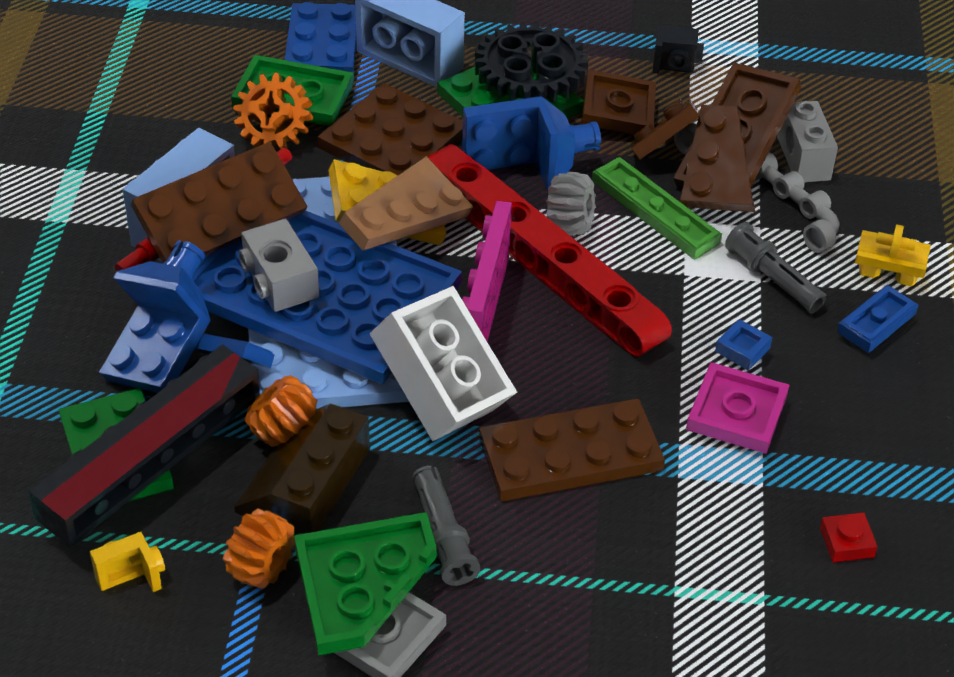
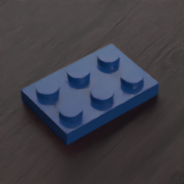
M292 3L285 60L354 73L357 44L355 5L345 3Z

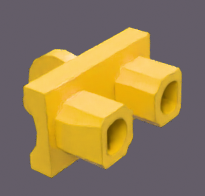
M896 224L893 235L862 230L855 264H859V273L862 276L875 278L880 276L881 269L896 272L895 280L899 284L913 286L919 277L924 278L931 245L916 242L917 240L902 237L903 225Z

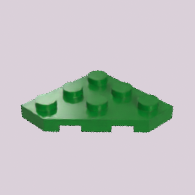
M427 512L294 535L295 549L318 656L365 647L437 558L436 543Z

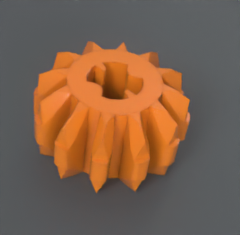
M292 375L284 376L282 379L275 380L271 386L265 388L259 396L255 397L254 403L247 409L244 421L258 439L260 438L271 447L277 446L280 443L287 442L294 434L298 435L299 430L308 425V420L315 415L318 401L305 383L302 384L301 381Z
M257 508L252 514L246 513L238 527H233L234 533L226 541L228 549L223 555V561L226 562V572L233 575L234 579L251 587L255 586L263 589L269 583L274 584L277 581L279 573L282 570H286L288 560L293 557L291 550L295 545L294 526L277 514Z

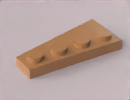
M426 156L347 210L339 224L362 250H367L466 218L473 206L462 195V192Z

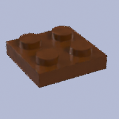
M588 69V74L585 78L581 124L596 121L599 129L624 132L630 135H635L650 123L654 127L656 82Z

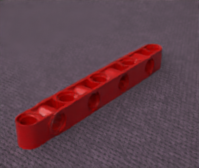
M453 144L427 156L471 203L473 208L465 219L482 233L485 216L493 215L496 201L512 203L509 255L629 354L639 357L671 337L672 327L670 321L659 308L483 165L473 160Z

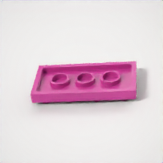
M496 201L493 215L485 216L482 238L486 240L485 242H478L475 255V265H478V269H471L468 278L467 292L471 294L470 297L463 296L462 298L487 342L509 261L512 203Z

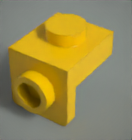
M142 532L117 541H110L102 547L90 551L95 579L101 591L145 575L153 592L162 589L159 574L165 571L162 555L156 545L149 548Z

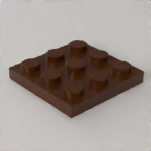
M383 83L317 137L318 148L347 163H356L363 167L383 172L389 171L400 175L424 157L450 144L457 145L463 138V121Z

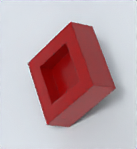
M864 512L822 517L820 530L832 563L875 557L878 546Z

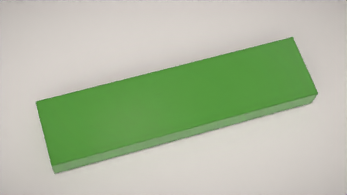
M621 157L593 171L592 181L692 259H697L721 244L722 233Z

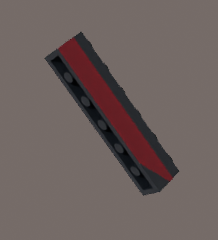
M223 344L209 355L201 357L196 365L179 378L172 379L163 390L148 401L139 404L130 415L118 424L107 428L101 437L85 449L74 453L68 462L49 476L41 478L29 490L34 519L66 545L72 547L255 401V397L260 395L259 369Z

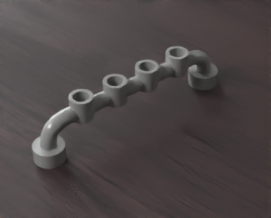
M694 123L688 124L674 135L675 144L683 154L687 153L694 139L697 126ZM769 152L756 180L765 179L773 185V190L779 198L786 199L789 197L796 202L801 213L806 218L812 219L816 217L819 219L807 225L803 231L804 241L810 250L820 253L834 246L840 223L836 214L830 210L831 200L828 194L822 190L812 194L807 193L803 190L804 180L802 176L796 171H791L785 175L777 171L778 162L776 157Z

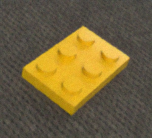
M334 159L328 171L335 221L340 222L347 210L398 175L389 171L383 172L363 167L356 163H347ZM445 225L407 236L406 238L441 246L447 234Z

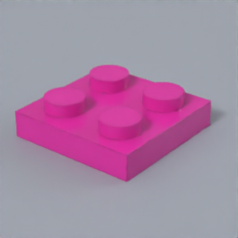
M710 362L687 419L686 430L767 454L788 395L789 384Z

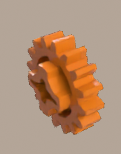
M274 73L272 81H268L264 74L260 75V84L255 85L251 81L247 82L250 89L248 94L244 92L238 93L243 104L233 107L234 111L241 115L234 122L238 128H244L240 134L246 141L251 139V144L254 148L270 141L273 147L278 145L281 149L287 148L286 142L289 140L296 145L300 143L296 136L299 132L308 134L309 130L304 125V121L313 120V115L305 109L311 107L312 102L308 97H303L306 94L305 89L301 84L295 87L296 82L292 77L288 76L283 82L279 73ZM284 93L293 98L295 106L286 103ZM252 120L261 123L262 133L254 128Z

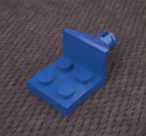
M542 96L463 108V152L488 170L536 163L547 191L551 186V180L554 176L567 173L572 168L574 154L601 149V133L596 121L589 122L588 124L569 125L565 114Z
M177 240L173 246V251L164 264L149 261L117 271L113 279L138 306L99 371L107 381L159 393L172 379L179 378L211 321L202 292L192 281L194 273L205 258L204 252L196 245L187 241L183 243L181 240Z

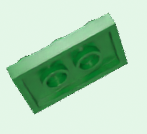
M254 55L231 96L232 108L235 105L243 104L238 93L244 92L248 94L250 91L247 85L248 81L258 85L260 84V75L264 74L268 81H272L274 73H279L283 82L290 76L296 82L295 87L301 84L305 89L306 94L303 97H308L312 102V106L305 110L313 115V120L306 122L331 126L336 122L354 85V73ZM284 93L286 103L295 106L293 98Z
M141 388L58 409L71 455L85 449L101 437L107 428L118 424L130 415L139 404L145 402ZM166 471L130 501L174 489L170 471Z

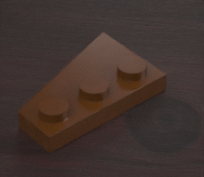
M701 105L680 198L681 203L687 208L755 212L740 114L737 106Z

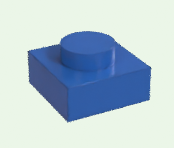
M738 319L717 340L715 352L749 371L771 348L773 337Z

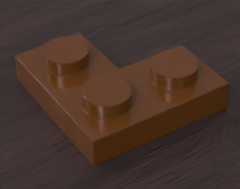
M681 99L676 100L663 110L664 118L661 119V123L654 128L650 123L634 135L637 141L632 144L631 148L639 159H642L699 117V111L691 99L685 103Z

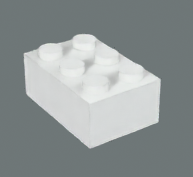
M454 286L392 312L369 333L432 441L494 411L517 393Z

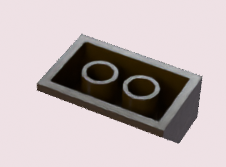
M331 403L316 409L315 415L308 420V425L299 430L298 435L294 434L287 442L275 446L235 505V513L244 516L246 513L252 514L258 508L263 511H270L286 519L289 524L294 526V535L319 531L370 451L369 417Z

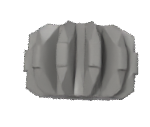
M567 172L554 176L551 180V186L548 188L549 195L546 201L548 204L547 216L568 235H584L586 232H589L594 220L596 194L594 193L593 181L588 174H580L579 172Z

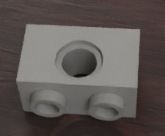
M801 101L793 103L777 135L790 170L798 172L802 176L804 183L831 180L838 146L819 102Z
M286 218L241 232L243 249L238 251L241 267L245 273L251 272L260 299L266 298L274 312L319 298L318 268Z

